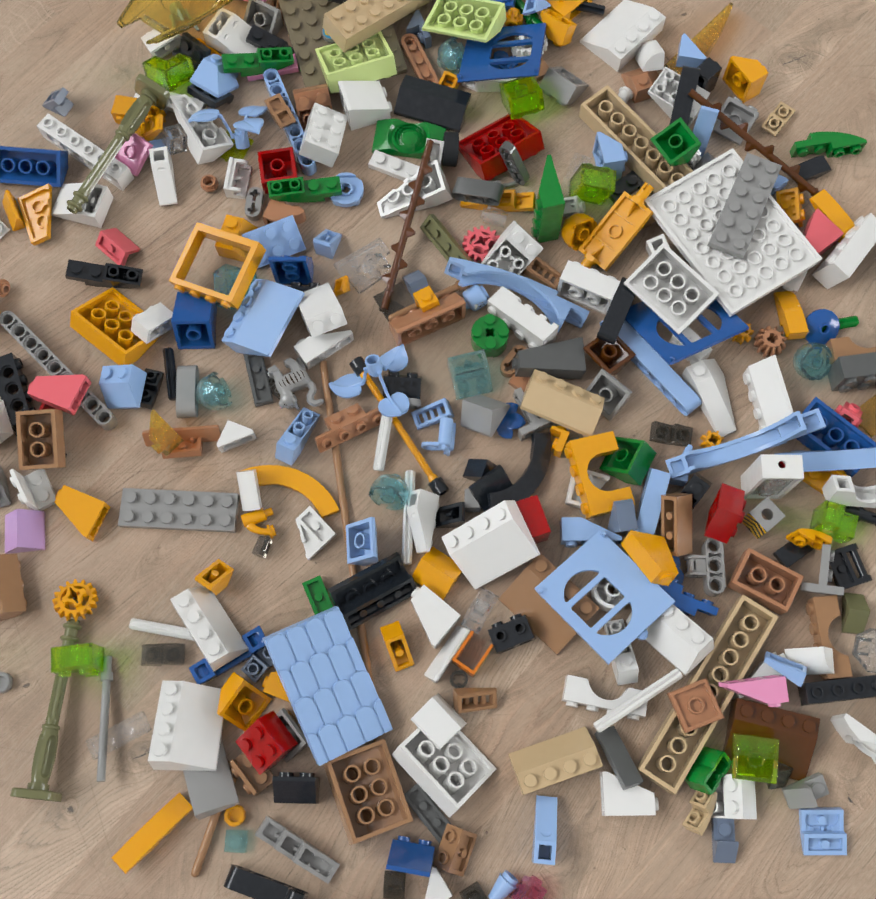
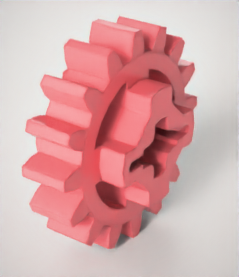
M483 225L480 226V229L473 227V232L468 230L467 236H464L462 248H464V251L471 259H474V262L478 260L482 262L500 235L496 236V230L491 232L489 226L487 229H484Z

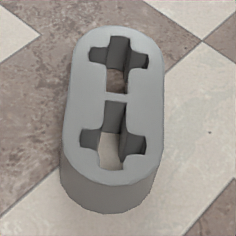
M252 187L247 192L245 214L250 221H257L262 216L264 194L259 187ZM255 194H258L259 196H257L256 201H254L253 196H255ZM253 207H255L256 212H254V214H251L250 212H252Z

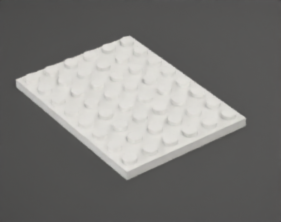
M733 148L651 195L644 201V205L653 212V218L693 270L719 293L716 300L730 317L820 263L823 259L771 194L743 260L707 246L743 164V160Z

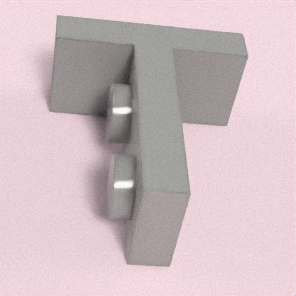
M521 387L515 389L513 393V398L519 408L524 395ZM520 409L528 425L518 429L517 435L520 441L531 437V434L539 433L555 423L544 418L539 419V416Z
M823 544L819 584L802 582L801 591L837 596L844 595V587L827 585L828 582H832L833 570H829V563L834 562L835 550H831V545Z

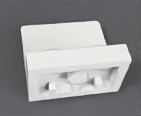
M14 469L9 470L12 476L10 481L15 488L17 487L19 491L17 496L22 504H26L29 509L43 511L56 504L55 491L44 469H38L26 476H22Z

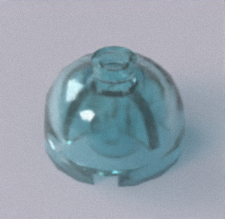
M451 37L440 45L437 58L439 67L453 74L460 72L465 50L462 42L458 43L456 41L457 37Z
M806 343L796 350L793 357V367L796 373L804 379L812 381L821 380L831 369L832 364H829V361L832 358V353L825 344Z
M212 372L198 382L196 399L205 408L219 411L232 404V401L229 402L228 397L232 396L223 377L219 379L216 376L218 373Z
M397 474L380 475L374 480L369 491L371 500L379 506L381 503L388 505L386 509L389 510L403 509L409 495L406 482Z

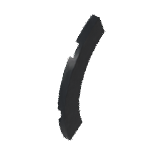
M551 432L531 434L532 443L528 467L512 486L499 492L487 494L489 509L504 500H515L516 502L528 498L536 491L543 481L550 463L552 448Z

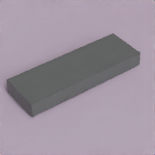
M243 354L255 407L274 403L264 357Z
M615 726L608 727L602 732L596 731L594 735L622 789L626 790L641 785L643 779Z
M415 784L404 794L406 802L440 844L446 825L451 823L429 795L418 784Z

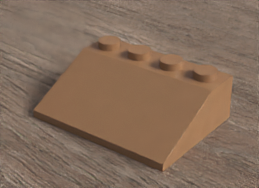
M540 553L498 600L514 615L520 613L522 616L526 615L534 634L557 655L577 633L534 589L557 569ZM570 580L564 589L565 602H568L580 591ZM585 595L571 609L587 623L600 608Z
M385 739L347 752L323 764L349 845L356 844L413 821Z

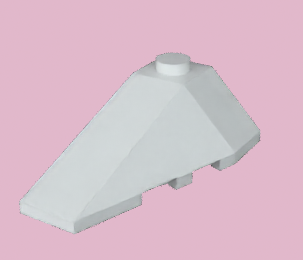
M186 94L170 96L169 101L188 148L198 165L215 161L233 147L234 144L222 127L218 128L213 121L188 122L194 113L200 111V107Z
M438 160L428 163L433 171L425 175L419 195L425 200V204L417 206L415 211L435 207L453 199L449 184ZM419 168L416 170L417 173L410 179L406 178L403 181L404 184L398 189H393L377 202L382 219L397 216L399 212L408 210L413 189L408 184L416 180Z
M703 359L686 367L681 376L685 383L700 397L702 401L700 408L715 433L719 431L718 434L721 437H725L735 432L736 426L725 377L715 359Z

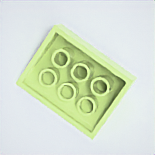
M436 0L422 30L487 43L501 31L506 21L505 3L491 0Z
M381 31L346 52H343L336 43L315 49L330 93H339L338 81H376L382 78H390L397 74L394 55Z

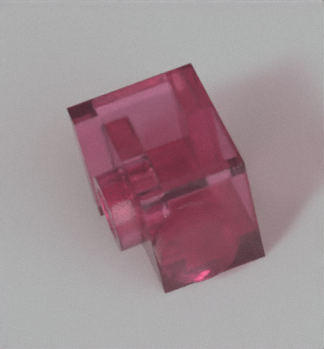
M524 875L513 894L509 895V898L543 899L547 890L541 886L543 882L536 876L532 875L529 877Z

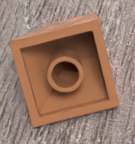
M639 68L621 74L626 87L633 91L632 100L634 104L651 99L647 92L659 76L656 70L643 72Z

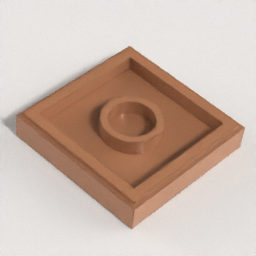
M707 678L667 693L684 734L724 718Z

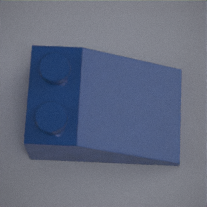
M287 255L268 257L276 283L291 285V282H302V285H309V282H313L314 264L312 257H290Z
M398 835V839H393L386 869L430 877L435 846L431 845L432 841L419 839L418 843L410 842L411 837Z

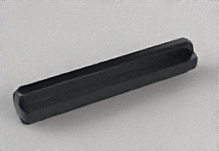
M168 347L163 349L168 398L170 401L176 400L177 374L174 350Z

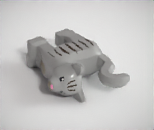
M291 357L284 360L285 367L291 370V372L285 375L275 365L267 369L269 378L275 380L276 390L280 394L278 404L281 409L296 408L299 411L300 407L297 397L293 393L307 387L309 388L306 395L308 404L313 407L323 404V399H314L317 391L316 384L306 372L305 365L300 357L296 361Z

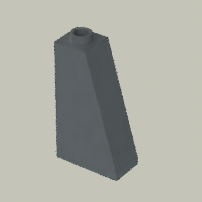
M583 337L518 351L516 357L512 359V369H515V377H531L534 369L559 379H582L586 372Z

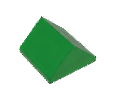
M681 117L650 139L670 166L688 164L702 145Z

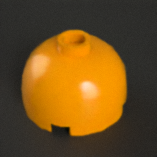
M575 213L564 221L561 229L562 238L567 246L578 251L598 224L592 217L584 213Z

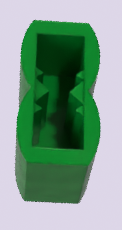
M704 747L684 780L691 789L711 795L718 788L721 778L728 772L732 761L725 752Z

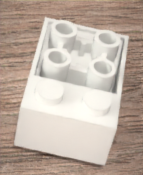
M220 7L202 32L206 45L223 54L256 53L257 47L246 42L251 26L235 13Z
M665 66L647 93L671 119L681 75ZM697 85L696 92L705 99H708L710 92ZM695 100L693 101L688 127L697 117L701 105Z
M83 183L63 184L51 211V216L102 228L114 198L109 188L97 184L88 196L89 202L82 205L83 211L73 214L67 209V201L72 200L74 197L73 192L78 191Z
M513 221L500 235L481 264L520 275L544 248L517 222Z

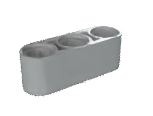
M178 366L176 378L177 418L198 417V366Z

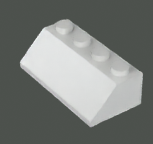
M776 355L748 366L743 374V381L748 386V398L753 403V414L755 419H758L759 430L789 416L793 413V409Z
M205 587L188 588L170 599L213 672L249 650L216 596Z
M675 605L670 606L647 628L648 637L645 640L685 676L714 649L713 638ZM632 611L628 619L626 620V624H629L631 620Z

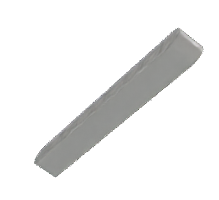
M4 311L0 314V324L51 376L74 375L13 312ZM88 389L80 406L104 430L114 429L117 426V418ZM97 404V407L91 410V407ZM106 417H110L107 422L103 423V420Z

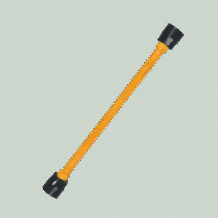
M360 356L352 360L349 365L356 376H360L363 379V368L366 367V364ZM367 373L366 384L377 401L380 402L385 398ZM392 417L394 427L427 475L430 482L428 486L439 497L449 491V488L441 477H437L433 473L398 418Z

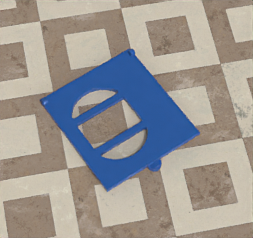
M546 23L502 27L501 31L487 43L467 39L460 72L457 74V82L539 76ZM515 35L531 38L497 42L503 38ZM532 45L530 56L490 59L493 48ZM513 63H525L519 67L512 69H498L491 66Z
M717 300L707 309L719 316L722 323L719 330L716 329L702 314L699 315L696 319L711 334L695 342H690L682 333L678 335L643 301L631 306L625 318L668 365H673L749 329V326L736 314L730 317ZM662 322L683 345L671 344L662 339L657 332V324Z

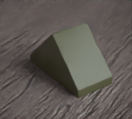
M844 592L842 596V633L863 635L870 614L865 597L862 594Z

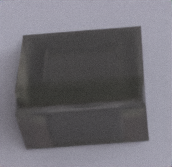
M267 535L259 536L252 554L265 559L272 544L271 538Z
M385 871L383 898L405 899L406 873Z

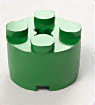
M487 314L476 320L471 330L473 350L479 356L485 358H494L501 355L508 343L509 329L507 324L493 314Z

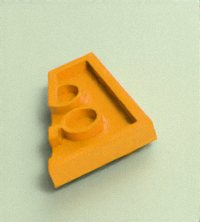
M48 183L17 198L31 244L34 246L51 239L52 186Z

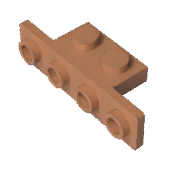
M356 403L324 418L325 425L329 431L315 437L318 451L322 453L379 426L382 416L379 409L376 408L365 413L359 404Z
M219 425L145 430L142 432V436L147 447L162 446L161 454L163 459L202 456L203 442L218 441L221 431Z

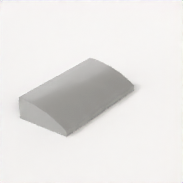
M221 737L216 771L183 770L194 816L199 820L240 804Z

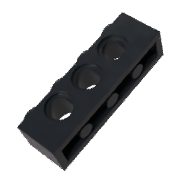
M13 353L0 356V397L4 401L12 429L17 432L16 412L19 407L23 406V409L20 411L36 409L31 403L33 398L27 394L28 389L26 385L29 383L26 375L22 373L23 363L20 358H17Z
M876 675L804 683L802 687L797 686L801 706L876 697Z

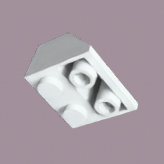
M726 774L722 777L716 789L718 795L711 818L757 819L755 775Z

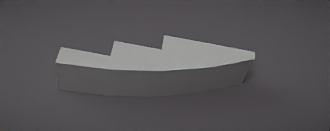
M269 816L265 817L255 833V836L270 844L294 863L328 884L340 866L338 862Z

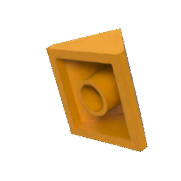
M432 546L430 552H427L421 558L412 577L416 583L421 586L425 585L444 600L461 576L462 571L453 559Z

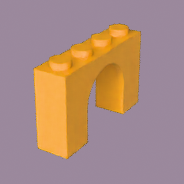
M613 431L570 440L564 448L565 456L569 459L571 465L570 474L576 482L575 491L581 499V511L586 516V519L610 514L614 501L632 499L634 506L636 505L630 486L612 491H603L595 487L588 477L587 469L591 459L613 454L619 449Z

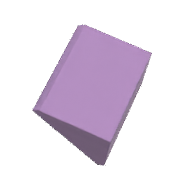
M16 509L5 515V554L45 550L44 511Z

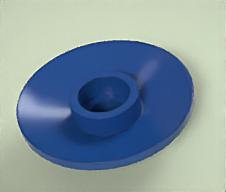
M818 309L810 313L806 318L809 332L805 339L812 345L824 346L830 339L836 338L840 328L839 319L836 314L827 309ZM826 326L825 331L822 332V327Z

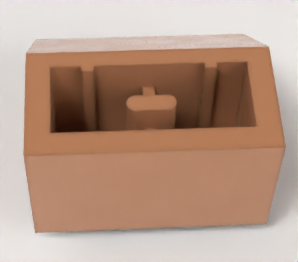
M327 84L293 90L302 129L306 128L314 103L332 109Z

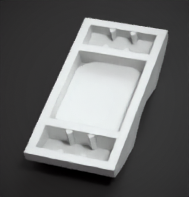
M847 713L832 716L830 721L846 743L854 744L859 750L871 757L876 764V734Z

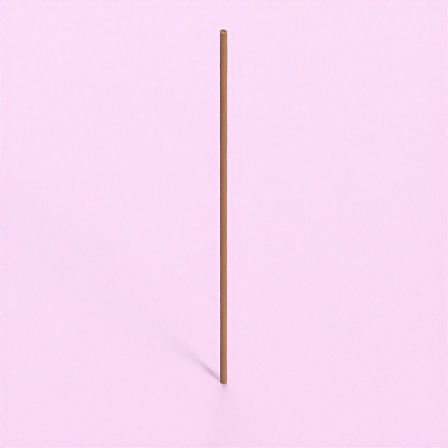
M321 361L319 364L327 417L334 414L331 389L328 384L330 381L327 362ZM339 445L332 447V455L346 545V525L350 524L340 450ZM348 564L350 577L357 574L356 565ZM365 623L357 626L361 657L373 682ZM381 736L373 739L374 742L382 740Z

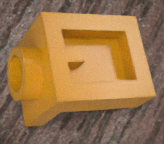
M552 425L550 429L551 435L557 437L552 445L554 449L553 456L560 458L570 432L562 426Z

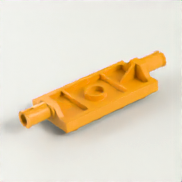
M644 182L639 191L632 196L625 191L578 249L585 257L581 262L582 266L590 269L593 265L597 264L606 272L653 215V212L644 205V201L654 190L650 184L648 185L647 182Z

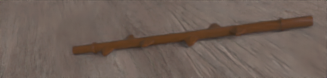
M693 88L688 95L702 106L719 110L717 119L721 121L720 129L730 128L745 140L746 152L756 149L769 161L782 165L781 170L798 183L797 187L800 193L808 191L811 196H814L819 192L817 187L815 188L799 175L801 167L799 164L789 167L773 154L774 145L764 147L747 133V122L737 125L721 112L722 103L719 102L712 105L708 99L702 97Z
M427 140L424 153L421 156L422 160L417 178L408 184L413 189L408 210L399 212V216L405 222L399 242L391 245V249L396 252L391 272L381 277L387 283L381 305L383 310H388L391 296L394 293L393 289L398 271L408 266L402 259L407 238L416 234V231L411 228L415 209L417 206L425 204V200L419 195L425 175L433 171L428 165L431 159L433 140Z

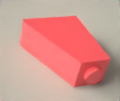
M816 209L809 218L803 232L805 238L820 256L835 245L844 234L819 209Z
M83 374L36 376L34 381L29 384L27 394L38 402L75 415L92 382Z

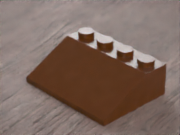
M740 698L731 700L723 752L728 755L732 761L731 764L797 781L802 780L807 776L818 739L820 718L776 707H768V705Z

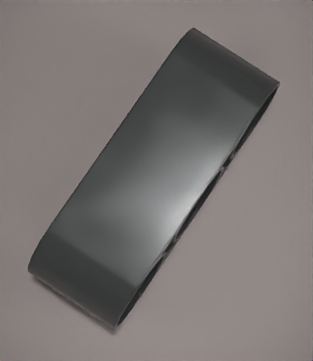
M458 177L451 195L459 201L499 206L505 187L501 183Z

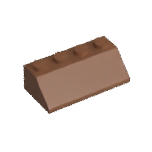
M456 292L446 294L439 299L440 305L424 313L420 308H415L404 316L394 317L389 322V329L397 345H407L464 319L466 310L465 300Z

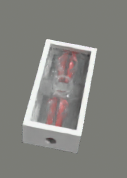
M761 454L740 476L741 490L745 491L744 499L783 498L804 479L802 455Z

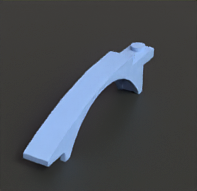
M450 257L444 271L445 274L460 280L458 285L461 287L488 284L503 286L521 294L542 310L551 325L553 323L559 325L558 333L564 321L582 328L590 312L557 296L558 291L497 267Z
M819 408L803 414L800 411H796L784 419L749 435L707 448L688 450L683 452L682 455L665 460L669 473H671V478L675 479L785 444L792 439L826 428Z
M876 447L827 451L793 450L791 452L774 453L776 455H802L804 472L876 468Z

